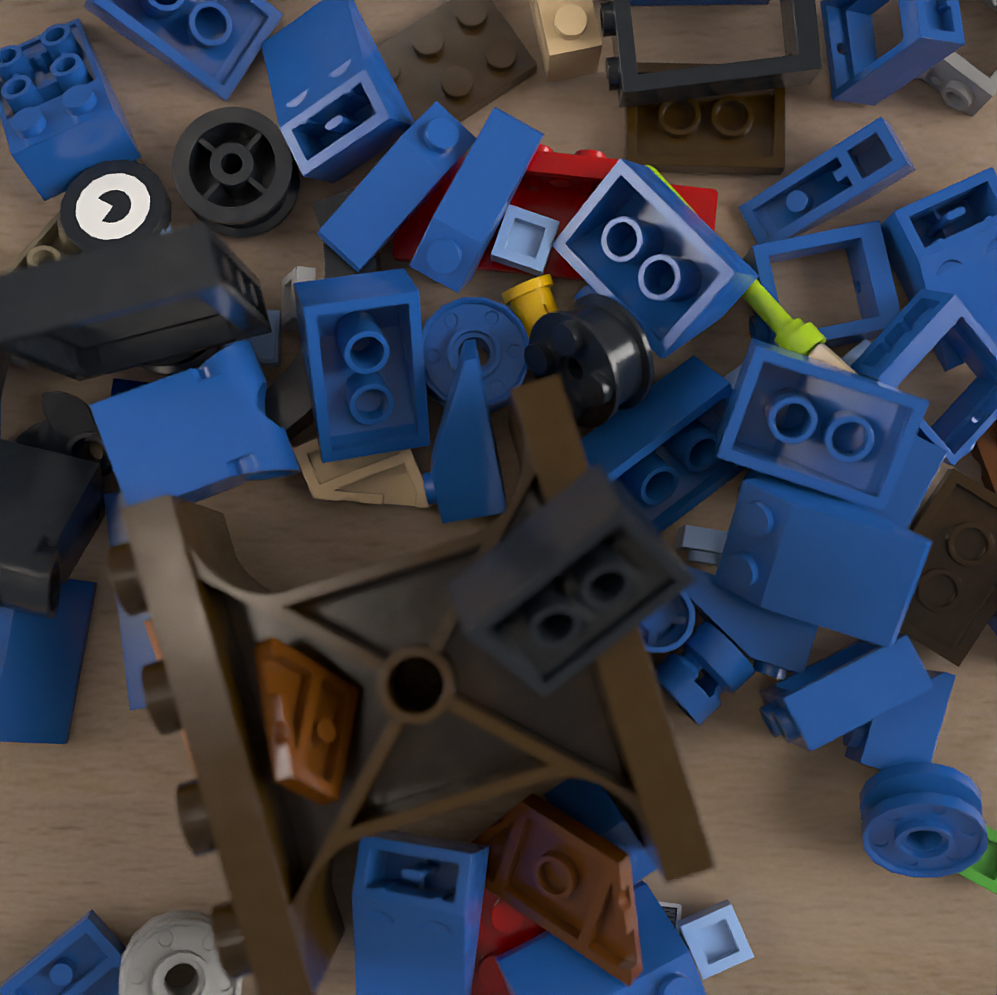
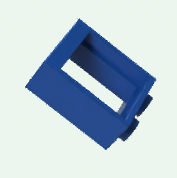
M822 0L820 6L832 99L875 106L964 46L965 40L959 0H898L904 41L879 59L877 58L872 14L890 0Z
M879 220L752 245L743 260L759 275L757 278L759 283L779 303L770 263L845 249L861 320L817 329L827 339L824 345L828 348L858 343L865 338L873 340L901 312ZM753 310L754 316H751L749 319L751 339L779 347L774 341L776 334Z
M921 289L850 368L860 376L896 388L944 336L976 375V378L931 427L922 419L916 436L948 451L942 462L954 466L961 457L967 455L974 448L976 441L997 419V346L955 294Z
M898 634L895 644L889 648L859 639L806 666L804 675L793 673L785 677L784 681L779 680L760 690L759 693L766 705L760 707L759 711L767 728L775 738L781 735L787 743L795 744L811 752L935 687L908 635Z

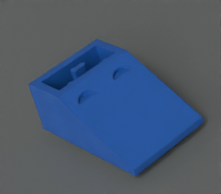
M321 0L261 44L279 128L304 177L335 183L397 142L415 123L354 0Z
M79 18L66 24L52 25L35 38L19 45H9L0 49V118L10 153L44 201L66 192L70 183L84 170L101 162L122 159L134 161L141 158L130 125Z
M992 166L894 211L881 224V230L889 262L909 302L921 289L955 294L997 346V174ZM944 336L933 347L944 372L965 363Z
M390 829L360 839L352 892L356 995H471L490 846Z

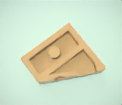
M317 439L293 448L313 499L405 505L417 508L432 506L428 505L423 478L411 449L322 463Z

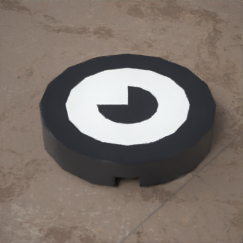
M126 159L104 161L84 170L70 183L61 201L60 221L68 239L83 253L161 233L162 229L166 231L171 222L172 202L160 178L144 164Z

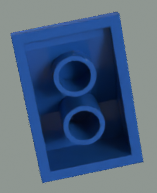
M86 0L84 8L127 40L223 101L228 100L262 48L261 44L268 39L283 16L279 10L266 0Z
M405 269L293 283L299 335L322 463L429 446L430 433L420 296L418 288Z
M751 339L714 441L716 457L885 512L929 401L814 358Z
M765 473L742 482L714 582L760 608L889 648L896 642L932 541L840 497Z

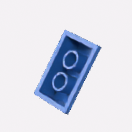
M621 158L552 244L558 253L598 294L614 299L633 315L642 328L650 348L659 358H666L721 319L759 277L648 166Z
M691 356L655 383L641 403L630 409L619 410L608 422L596 427L580 439L589 469L598 463L637 503L651 523L661 533L747 468L717 458L714 448V441L733 391L731 384L697 357Z
M68 578L65 584L62 583L59 606L54 619L0 607V742L68 743L97 582Z
M644 881L633 885L643 970L630 987L548 931L495 958L509 995L707 994L689 949Z

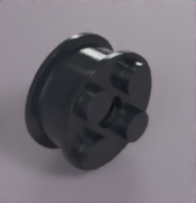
M224 107L209 111L194 120L184 130L174 150L172 172L179 194L199 221L205 222L218 234L231 238H251L263 235L281 224L290 214L296 203L300 188V175L297 163L279 127L268 117L257 111L243 107Z
M600 294L582 296L575 300L568 307L567 311L557 310L543 315L536 321L531 330L529 345L524 351L526 364L533 372L536 381L559 374L575 425L584 428L601 426L614 416L617 409H630L641 403L649 394L653 383L654 364L648 340L633 315L614 299Z

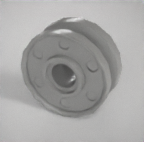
M173 910L151 918L133 934L121 957L119 995H241L242 977L235 980L228 979L219 963L212 937L211 917L197 910ZM179 963L190 964L196 969V975L193 980L183 987H173L164 980L168 970Z

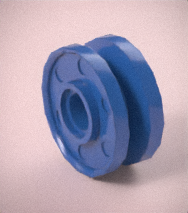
M462 297L442 305L424 325L422 337L426 391L442 408H445L463 343L466 340L472 339L476 340L477 347L483 349L489 358L488 362L481 367L490 414L505 408L510 403V389L522 386L528 374L529 368L524 358V351L529 345V337L522 321L507 306L486 297Z
M932 762L902 763L879 771L866 781L859 793L861 820L863 821L861 825L864 851L875 864L892 873L913 878H939L959 873L977 863L988 849V833L986 822L982 817L980 790L969 776L953 767Z

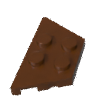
M534 793L519 802L471 842L490 846L484 888L630 987L641 975L643 966L629 853Z

